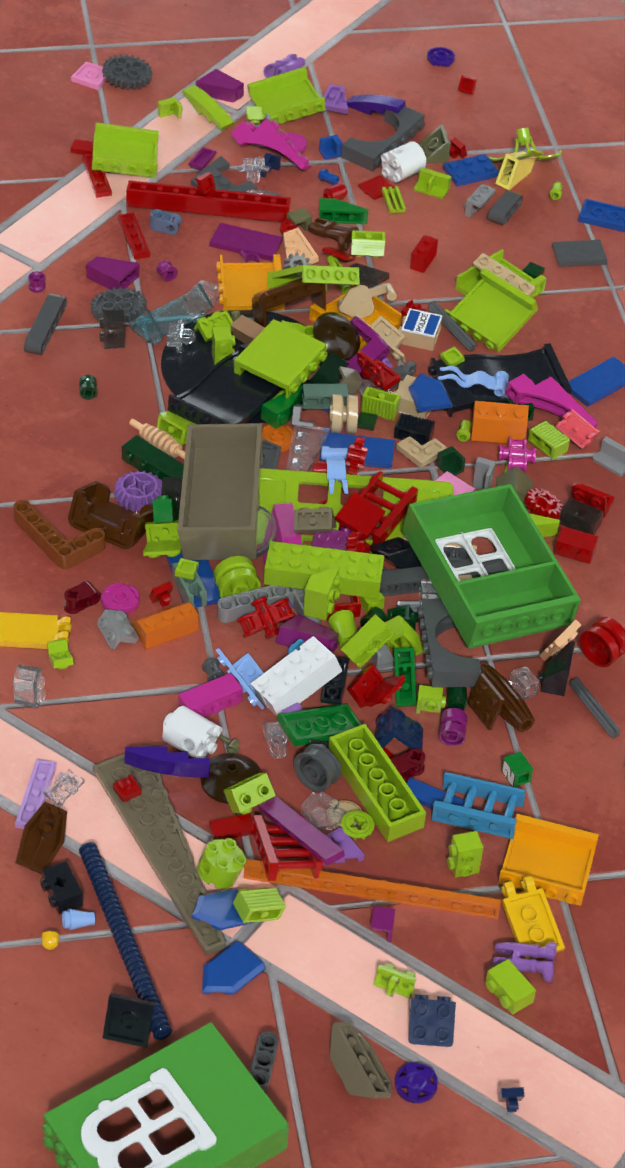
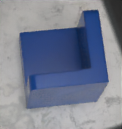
M338 135L322 137L319 140V152L325 160L341 157L343 143Z

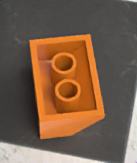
M475 401L471 441L507 445L508 437L523 440L526 438L529 405Z
M181 602L130 620V623L134 627L140 642L147 650L198 631L199 614L190 602Z

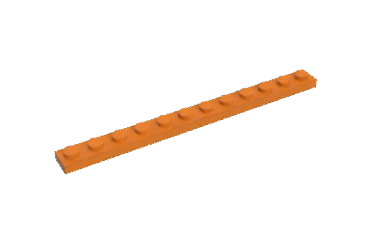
M247 859L244 865V879L498 919L501 900L492 897L462 894L449 890L443 891L405 883L400 884L386 880L350 876L342 873L320 871L319 878L314 879L311 869L280 870V872H277L276 881H268L261 861Z

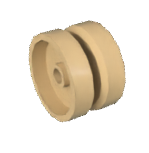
M332 394L329 411L331 433H341L343 422H345L346 433L356 434L358 395H348L346 397V405L343 406L342 394Z

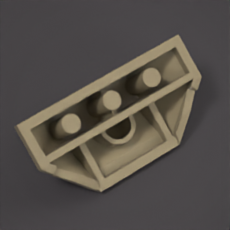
M334 1022L331 1034L330 1059L344 1083L345 1089L350 1095L389 1099L392 1096V1082L372 1046L355 1030L352 1023Z

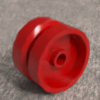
M601 617L580 635V648L588 660L596 666L602 668L609 667L625 653V629L614 619Z

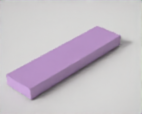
M36 759L15 821V828L24 829L26 823L41 805L46 802L57 768V762Z

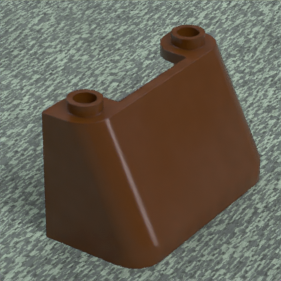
M95 481L75 490L68 515L70 525L83 532L93 528H100L105 532V541L122 549L132 548L146 533V522H154L152 504L144 505L140 510V514L126 510V508L109 501L110 490L103 483Z

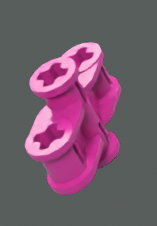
M508 437L507 447L499 446L498 461L502 459L508 460L507 471L517 466L523 472H526L527 462L535 464L536 448L526 449L527 438L519 440Z

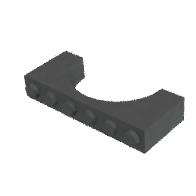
M406 106L398 113L385 109L384 121L393 126L397 132L393 136L380 141H362L350 137L342 144L341 158L373 172L381 166L382 154L406 144L420 130H423L425 127V115Z
M421 599V607L417 608V616L420 618L419 629L422 630L421 641L424 642L423 654H427L425 655V666L428 667L427 678L431 679L432 687H475L481 674L479 659L458 656L441 646L437 637L446 630L456 626L441 599Z

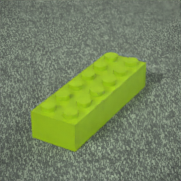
M270 541L264 571V584L305 589L311 575L336 566L339 567V576H341V583L338 589H341L340 594L379 599L385 555Z
M366 724L329 737L328 750L340 762L342 775L368 814L373 818L374 823L387 842L424 828L426 811Z

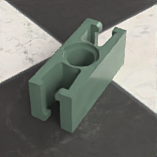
M303 384V409H330L332 394H342L343 406H345L346 397L349 395L347 384Z
M178 562L173 563L172 577L184 602H190L195 608L194 596H198L201 606H206L207 591L198 573L196 572L194 580L175 576V569Z

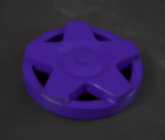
M435 47L427 52V60L433 66L448 67L455 61V54L448 48Z
M410 1062L405 1064L396 1074V1091L401 1098L408 1102L424 1103L430 1100L437 1091L438 1079L435 1071L430 1066ZM431 1078L434 1081V1085L429 1081ZM401 1088L407 1089V1090H408V1095L405 1094V1093L401 1090ZM420 1093L428 1094L424 1097H419Z

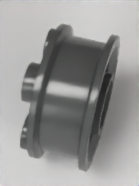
M323 744L309 745L304 752L299 753L294 759V770L297 777L304 786L314 792H325L331 784L336 783L340 779L342 766L334 754Z

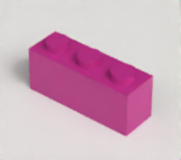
M229 673L178 694V707L185 706L205 718L242 702L243 688L232 673Z

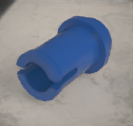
M321 169L318 174V178L321 181L325 180L333 185L338 184L340 179L339 176L328 172L327 169Z

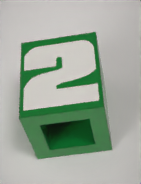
M518 752L503 758L501 771L511 786L516 788L531 782L533 767L523 753Z

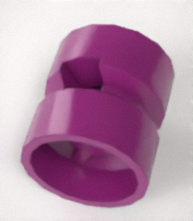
M448 708L443 711L439 739L443 744L454 747L465 742L468 716L463 710Z

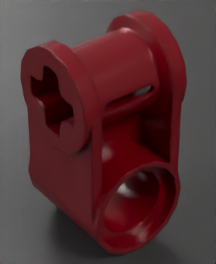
M84 581L65 591L64 598L66 602L64 610L69 614H76L90 606H94L100 601L101 593L89 581Z
M412 749L390 759L405 782L410 777L413 778L423 774L425 770V753L420 749Z

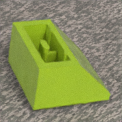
M335 566L310 576L305 587V616L326 621L328 615L333 613L334 601H338L341 589H338L341 583L339 567Z

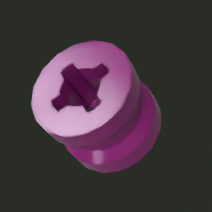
M168 260L160 262L156 268L157 273L165 281H172L177 276V269Z
M38 271L30 273L28 275L29 290L35 293L44 291L46 288L45 275Z

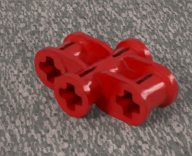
M262 597L250 603L256 611L237 619V623H240L243 629V637H250L263 630L266 633V639L277 636L279 633L277 624L296 616L288 603L290 601L289 598L282 599L269 606L267 604V597Z

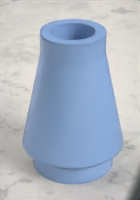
M74 909L62 912L63 929L70 931L95 924L94 912Z

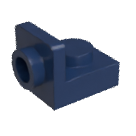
M266 153L260 163L259 176L265 178L272 169L279 171L281 156Z

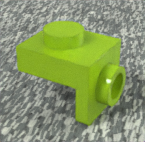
M175 97L158 101V115L160 118L173 114L177 118H181L183 106Z
M247 106L246 120L254 124H260L263 121L262 107Z
M66 639L47 642L49 661L54 669H65L70 665H74L73 657L68 651Z

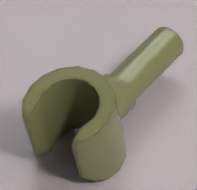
M222 734L219 735L218 738L228 745L226 747L228 753L237 754L239 752V741L237 739L231 741Z

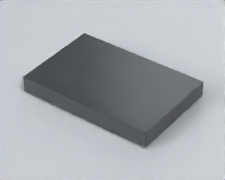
M601 240L552 242L558 267L607 265L608 260Z

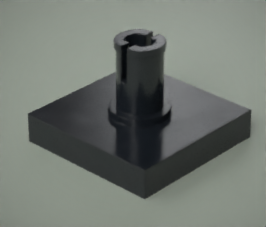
M111 993L108 999L102 1039L147 1048L155 1002Z

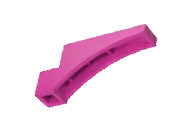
M266 118L258 127L251 121L243 120L231 133L241 146H267L286 155L302 170L307 171L311 167L308 163L309 159L304 154H300L298 151L299 147L295 143L290 142L288 134L279 129L280 125L274 119Z
M522 374L508 382L505 394L515 404L533 403L534 407L549 411L563 419V416L573 409L595 428L598 425L596 420L552 377L535 385L531 379Z

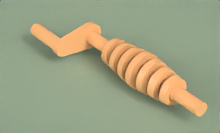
M135 419L130 420L129 424L139 430V435L144 440L174 458L179 456L185 459V451L182 450V445L167 432L148 423L141 424Z

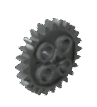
M120 54L119 57L114 55V58L109 57V60H105L102 73L103 77H106V81H110V84L115 83V87L121 86V89L126 87L127 90L131 87L135 90V87L141 89V86L145 87L146 84H149L152 70L149 63H144V59L139 60L140 57L134 58V55L129 57L128 54L125 56Z
M122 286L119 289L113 287V290L107 288V292L100 291L101 295L96 294V298H92L90 303L93 317L97 318V321L102 320V323L108 322V325L112 322L115 325L120 322L124 325L126 321L128 323H131V320L136 321L137 317H142L146 309L144 294H140V291L135 292V288L129 290V287L122 289Z

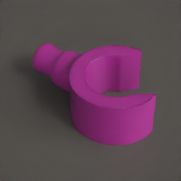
M245 251L240 252V255L245 259L244 263L248 261L260 262L258 254Z

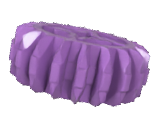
M137 470L134 473L130 471L129 474L123 473V476L118 478L114 490V496L120 507H125L126 510H132L133 512L140 511L146 504L153 505L152 500L157 499L158 495H164L162 480L158 478V475L153 476L152 472L146 473L145 470L143 472Z

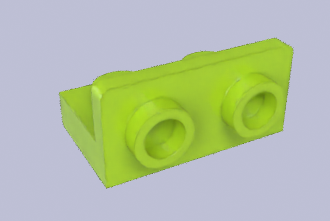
M227 310L223 312L217 311L208 318L202 317L198 319L194 330L195 332L199 330L205 342L212 340V327L230 326L233 324V320Z

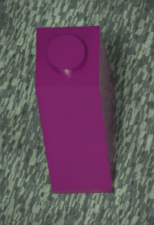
M214 69L196 81V86L213 99L234 103L244 95V83L218 69Z
M96 256L86 264V278L110 290H113V287L119 289L120 286H122V289H125L139 278V263Z
M298 614L280 626L276 643L290 647L299 638L305 643L314 636L330 652H334L338 646L337 638L339 633Z

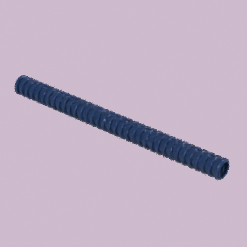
M94 842L85 843L79 848V854L97 899L100 902L112 936L115 939L123 963L126 966L137 998L155 1002L151 1032L154 1039H165L171 1035L173 1029L170 1026L168 1017L165 1015V1010L97 845Z

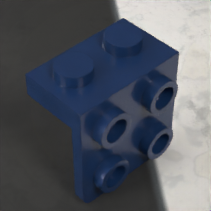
M390 707L377 718L375 737L382 749L395 738L411 749L422 750L423 727L419 722L407 717L402 711Z
M415 994V998H410L408 1042L410 1044L451 1047L453 1045L456 1002L450 1001L451 997L437 996V1000H428V995Z

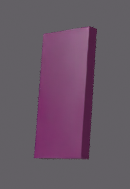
M220 222L210 240V246L236 253L241 251L256 253L261 259L273 261V254H276L280 248L283 237Z

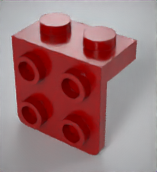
M361 350L357 352L362 376L366 380L372 381L375 387L387 391L401 380L397 372L379 359L374 361Z
M574 483L572 485L571 504L578 509H585L593 515L605 518L614 502V496L584 484Z
M370 664L347 690L360 708L373 707L376 704L388 703L392 699L394 692L403 686L402 683L406 678L404 675L384 679L375 665Z

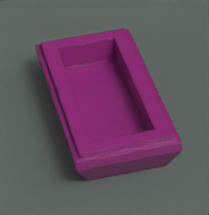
M202 147L188 165L191 168L202 171L216 155L217 151Z

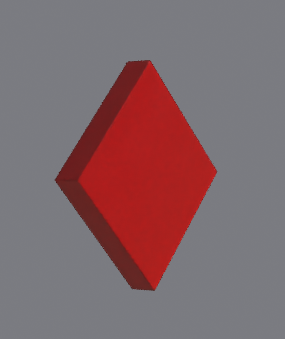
M354 491L334 520L353 532H363V536L367 539L386 511Z

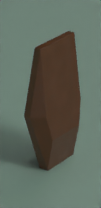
M47 802L41 805L24 826L16 864L39 874H42V869L50 866L64 843L66 810Z

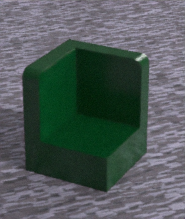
M451 446L438 452L436 466L443 473L448 471L456 476L464 472L465 457Z

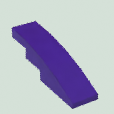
M364 94L349 98L347 106L370 115L374 111L385 114V109L398 113L405 107L406 101L390 96Z
M167 746L125 747L124 764L165 775L209 778V758H188V752H167Z

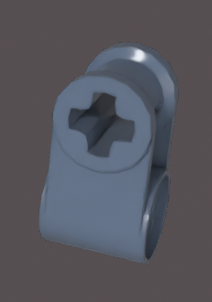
M159 209L151 211L150 229L152 231L170 235L177 234L178 226L182 223L180 215Z

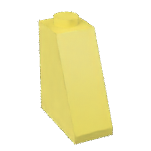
M524 151L506 154L495 184L510 190L531 173L536 157L517 158V156L526 154Z

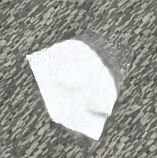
M312 792L301 804V812L305 820L317 829L335 830L341 823L343 816L347 814V811L339 807V801L324 792H321L319 795Z

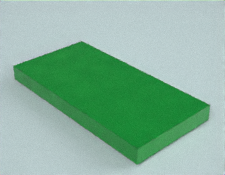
M348 704L281 713L277 715L276 719L294 747L327 742L331 736L362 725Z

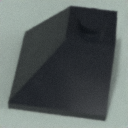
M397 537L370 545V552L377 555H385L384 561L397 569L421 567L418 557L407 540Z
M574 641L566 645L546 664L545 672H541L539 683L542 684L541 692L565 696L575 645Z

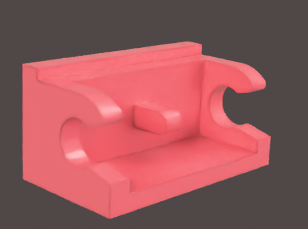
M573 409L563 416L564 419L555 426L581 449L591 445L600 432Z

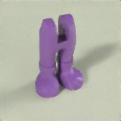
M289 54L281 60L266 65L263 69L264 76L269 78L302 68L305 65V59L302 57L297 58L296 54Z
M515 942L495 944L494 950L496 952L510 954L511 956L510 958L494 957L493 966H497L509 959L520 972L536 973L537 971L542 974L545 982L552 983L557 943L549 942L543 947H539L536 944ZM520 956H527V957H533V958L541 957V958L546 959L547 961H537V960H534V959H531V960H529V959H523V958H520Z

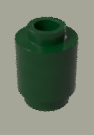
M447 687V704L449 708L465 710L467 706V687Z

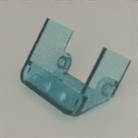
M199 283L183 296L152 312L150 310L145 311L132 321L129 326L132 331L149 344L153 342L155 345L163 340L162 337L192 321L194 324L197 323V320L202 318L214 306L201 283Z

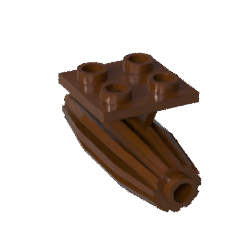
M482 665L481 674L467 704L488 730H492L497 716L500 714L517 731H528L534 725L535 719L524 699L497 670L490 665Z

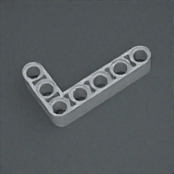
M270 585L223 597L218 600L217 604L218 620L223 623L237 621L238 618L255 612L254 606H251L250 603L257 599L267 597V604L269 606L282 599L289 598L297 615L304 616L321 625L320 619L304 615L305 589Z

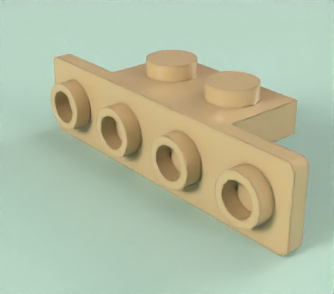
M484 253L473 262V265L481 271L486 268L528 296L535 291L536 287Z
M355 314V315L353 316V317L357 316V317L360 318L362 321H364V320H363L361 317H359L357 314ZM380 316L370 327L389 345L392 357L397 361L401 360L405 363L407 361L405 355L397 348L406 340V336L384 317Z

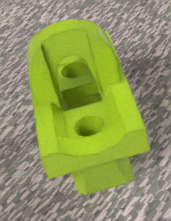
M387 963L383 966L379 964L374 986L387 990V996L393 997L396 993L410 999L413 996L417 978L413 972L407 971L402 973L397 971L394 965Z

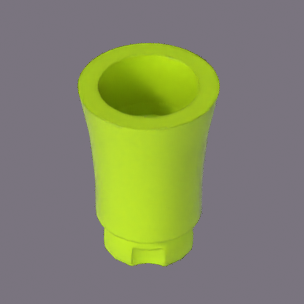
M341 610L329 617L328 624L333 631L339 633L337 640L342 648L357 633L354 614L350 610Z

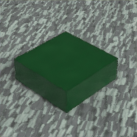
M532 262L523 269V272L534 279L545 271L544 267Z
M360 412L357 428L374 431L377 414Z

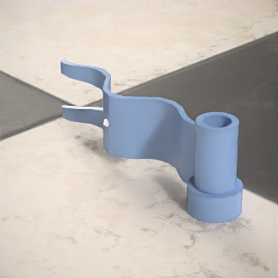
M455 366L440 367V371H454L458 376L447 374L439 376L438 380L453 379L463 388L471 387L474 384H481L488 389L494 390L496 396H503L505 394V387L509 379V375L505 371L496 372L494 377L483 371H476L470 375H465Z
M321 446V460L327 462L329 494H333L336 480L342 482L344 494H348V481L346 479L344 460L347 458V448Z

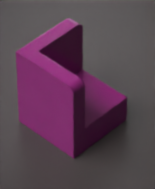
M376 906L373 909L371 930L388 932L387 942H391L395 909Z

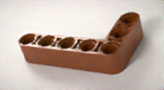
M19 500L14 503V521L61 569H69L104 551V530L93 528L67 541L28 501Z

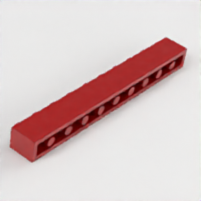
M132 180L128 181L126 189V206L275 221L279 223L286 220L287 213L290 212L291 197L218 189H213L203 195L200 194L197 187Z

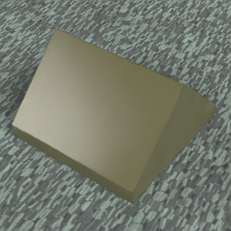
M441 124L419 142L426 156V164L448 163L450 142L445 126Z
M515 466L496 478V487L511 484L523 505L527 508L528 505L524 503V498L530 489L533 490V480L519 467Z

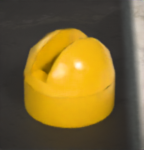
M53 931L43 932L41 938L43 947L48 950L56 948L59 943V934Z

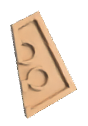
M299 228L283 233L287 258H289V254L295 256V252H298L299 256L304 253V259L309 258L310 261L308 263L310 264L319 262L318 255Z
M575 620L539 656L544 661L550 656L554 658L579 634L576 630L581 624Z

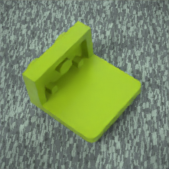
M178 520L165 523L146 522L147 544L143 550L144 556L149 558H156L160 555L174 557L182 552L177 531Z

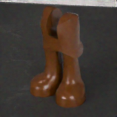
M317 217L315 222L308 226L309 232L338 240L339 249L347 251L350 246L352 231H359L357 227L340 225L335 221H329Z

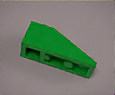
M319 198L318 217L335 221L337 224H367L368 209L335 198Z
M300 385L296 393H292L289 398H285V392L262 404L261 419L275 429L288 423L293 416L294 406L302 401L303 386Z
M158 495L157 499L152 500L154 523L174 522L179 519V509L174 498H169V495Z
M414 647L394 648L395 677L404 675L406 678L402 683L403 686L396 691V706H417Z

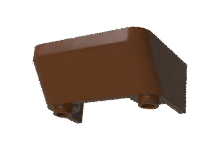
M302 278L257 292L252 298L254 322L266 327L267 309L311 295L313 304H317L326 311V284L302 283Z

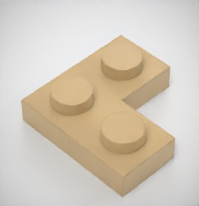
M409 436L396 444V449L420 468L436 460L438 452L447 449L436 438L421 445Z

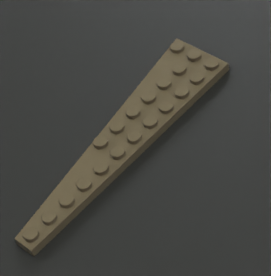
M125 754L94 765L93 772L204 954L207 956L226 948V942L221 930L219 931L211 927L212 924L201 919L197 921L191 918L198 897L207 893L200 881L193 857L179 821L175 816L174 808L169 801L160 773L124 764ZM132 775L142 789V795L123 803L114 791L113 783Z

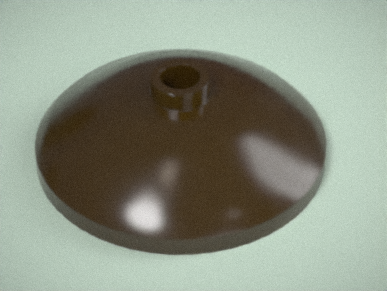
M327 312L316 319L313 326V335L315 339L327 344L326 352L328 356L337 360H348L356 355L360 348V336L356 327L348 318L339 313Z
M235 753L221 754L210 759L209 778H201V786L210 798L220 803L229 804L223 791L224 789L262 772L259 766L247 756Z

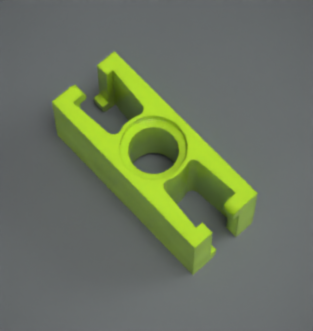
M375 614L341 650L361 669L395 633Z

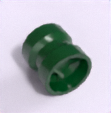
M93 375L82 376L79 379L80 396L83 399L91 400L97 396V379Z
M372 607L360 621L361 627L375 614L385 622L387 620L385 612L378 607Z

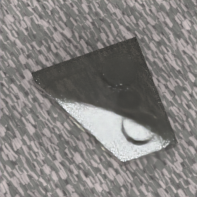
M358 263L349 266L359 268L360 285H365L369 289L389 279L390 274L382 270Z

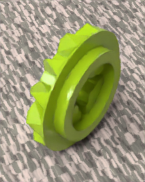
M363 811L348 812L341 821L343 831L349 837H353L354 840L357 838L364 840L367 836H371L375 826L373 818ZM354 821L358 824V826H361V830H359L357 827H354Z

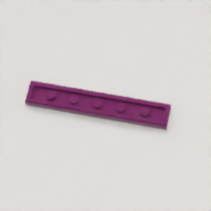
M274 796L258 805L261 813L325 865H329L345 856L342 848L278 797Z

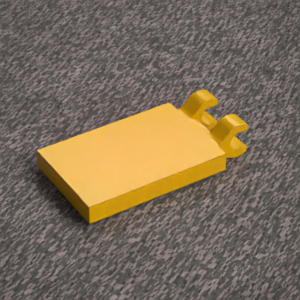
M0 612V647L48 649L47 642L66 639L69 645L68 635L72 627L70 624L71 617L59 619L58 615Z
M532 876L523 878L524 881H521V886L524 890L521 893L516 894L512 881L504 883L501 891L506 898L501 903L516 943L536 944L539 947H543L549 942L557 943L556 953L564 951L565 946L543 888L536 889ZM521 956L523 959H537L533 957Z

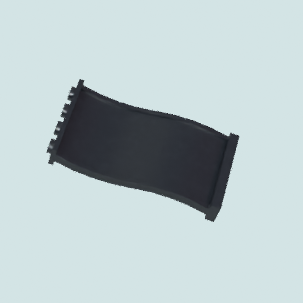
M243 343L239 351L231 353L220 360L187 391L178 396L170 394L168 398V411L195 424H245L262 409V404L270 401L283 388L246 370L241 375L234 373V360L248 346Z
M551 343L544 344V347L541 349L515 355L467 354L463 355L465 357L464 362L455 366L465 375H470L476 371H483L495 377L496 372L505 371L509 375L508 382L522 374L531 379L535 385L552 377L567 393L571 395L572 391ZM435 357L431 358L428 373L432 378L438 380L439 376L447 374L458 376L454 371H440V367H447L442 359L436 361ZM453 379L438 380L443 382L453 405V408L443 409L444 411L446 410L448 417H452L454 412L474 408L475 401L508 404V400H511L506 394L496 396L494 390L488 389L481 384H474L471 387L463 388Z

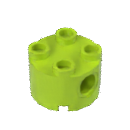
M231 838L213 840L206 845L197 865V872L199 877L208 885L212 883L215 884V888L227 889L235 884L247 859L243 851L237 846L235 840Z

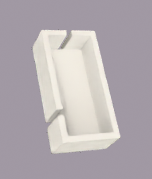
M314 636L299 646V651L295 649L250 683L258 699L267 708L269 707L270 711L276 716L289 706L297 702L300 704L342 672L335 655Z

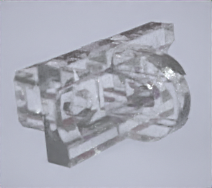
M254 157V166L253 158H243V167H238V172H247V180L256 184L260 180V172H269L270 167L265 166L264 157Z
M179 319L178 324L169 323L167 347H176V352L182 353L183 343H193L196 338V334L192 329L183 328L184 319Z
M70 769L65 773L60 772L55 777V782L44 791V796L49 798L53 805L61 808L71 795H75L79 791V788L85 783V779L78 777Z

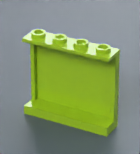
M305 67L247 84L249 98L254 106L262 107L263 120H265V114H269L271 120L274 119L278 124H282L326 110L325 97L318 95L307 77V69Z
M96 122L91 170L156 178L159 131Z
M503 249L490 256V258L536 287L530 297L534 298L545 290L546 277L540 275L534 279L503 259ZM472 266L465 272L460 273L456 278L455 289L466 296L482 279L481 270Z
M301 265L267 273L268 289L302 278V283L326 284V292L327 284L360 285L359 268Z
M484 268L480 272L482 279L452 311L446 309L445 312L466 333L472 335L477 342L481 341L488 349L499 353L538 311V306L535 299Z
M273 319L234 360V373L241 375L246 370L285 389V398H289L292 393H296L302 383L306 382L308 376L316 371L318 365L326 360L328 355L326 352L327 344Z

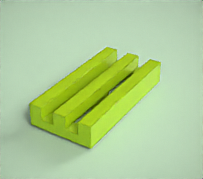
M395 186L394 189L392 187L388 189L382 187V194L389 213L405 212L406 207L398 186ZM388 194H390V196H391L392 203H393L395 209H393V206H392V204H391V201H390V198H389V195H388Z

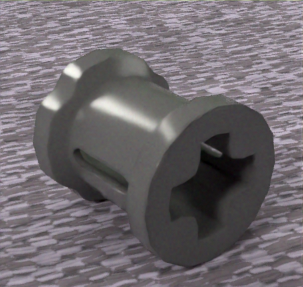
M210 658L202 664L203 671L207 673L208 682L214 680V676H216V679L224 676L223 671L219 668L217 659Z

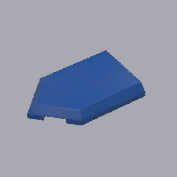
M420 373L408 388L418 412L453 408L441 381Z
M238 889L200 895L191 917L197 921L201 919L212 924L211 927L219 931L252 924L251 922L243 923L233 904L239 892Z
M234 941L203 965L202 994L219 992L224 993V995H234L266 970V967L242 943Z

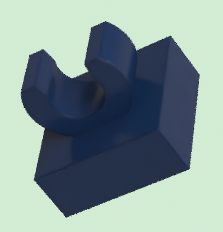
M524 1087L501 1088L497 1093L498 1102H506L507 1113L517 1112L519 1109L518 1101L525 1097Z

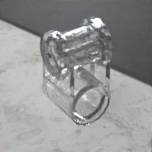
M278 721L263 722V735L270 755L274 758L285 757L287 754L286 744L288 742L286 733Z

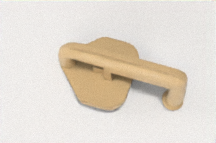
M385 283L370 289L365 285L350 288L345 297L338 301L337 306L341 312L353 317L357 314L359 317L364 318L370 316L374 311L372 297L387 293L388 300L394 301L397 298V294L391 283Z

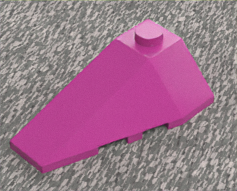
M292 503L273 505L262 552L264 565L266 564L270 541L302 545L300 533L294 532V508Z

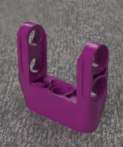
M355 316L350 321L356 327L359 336L368 342L361 351L374 361L376 359L382 361L389 354L391 348L376 331ZM357 354L348 362L346 360H337L327 355L325 361L338 372L340 366L357 370L361 379L364 378L361 374L362 369L358 363Z

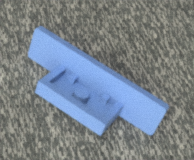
M217 648L216 651L220 655L217 657L219 662L224 667L227 665L230 668L227 672L232 673L235 679L239 680L243 693H249L247 698L254 707L258 705L263 710L265 707L256 696L250 683L264 674V672L249 653L232 665L220 648Z

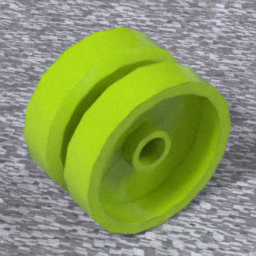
M233 556L224 559L213 571V578L221 598L261 587L254 564L251 559L245 556Z

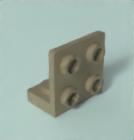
M320 507L318 509L301 508L300 510H294V532H333V528H336V520H334L332 508Z

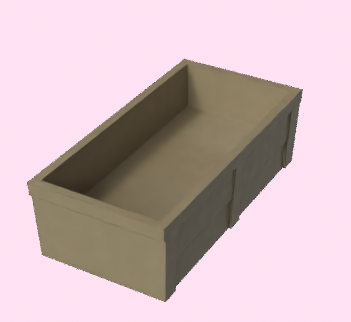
M262 423L188 425L177 530L183 559L224 560L233 556H245L249 559L257 558L256 537L258 511H260L261 465H263Z

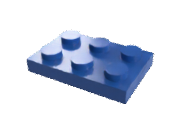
M486 154L443 163L442 168L447 175L451 176V180L456 187L496 178L499 175L498 169Z

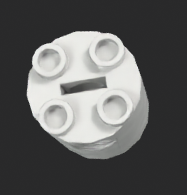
M413 141L381 155L382 174L385 178L388 177L395 183L419 173L422 167H426L424 151L419 144Z
M180 706L173 713H169L164 719L162 738L163 741L178 750L188 752V755L192 758H205L208 753L212 755L217 749L215 742L222 732V727L191 709Z

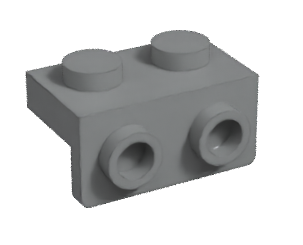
M481 184L466 200L464 204L465 216L471 218L495 194L496 190Z
M105 609L97 621V626L110 649L115 650L120 642L136 644L139 639L124 611Z

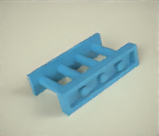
M444 773L443 789L447 791L443 802L435 800L432 821L505 838H514L517 819L512 818L516 806H524L526 790L453 773ZM455 792L467 794L463 807L451 804ZM475 797L487 799L484 811L471 809ZM495 801L507 804L504 816L492 813Z

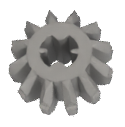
M295 252V256L289 254V258H285L283 269L296 267L297 265L312 264L308 263L310 261L309 258L304 259V253L299 256V253Z

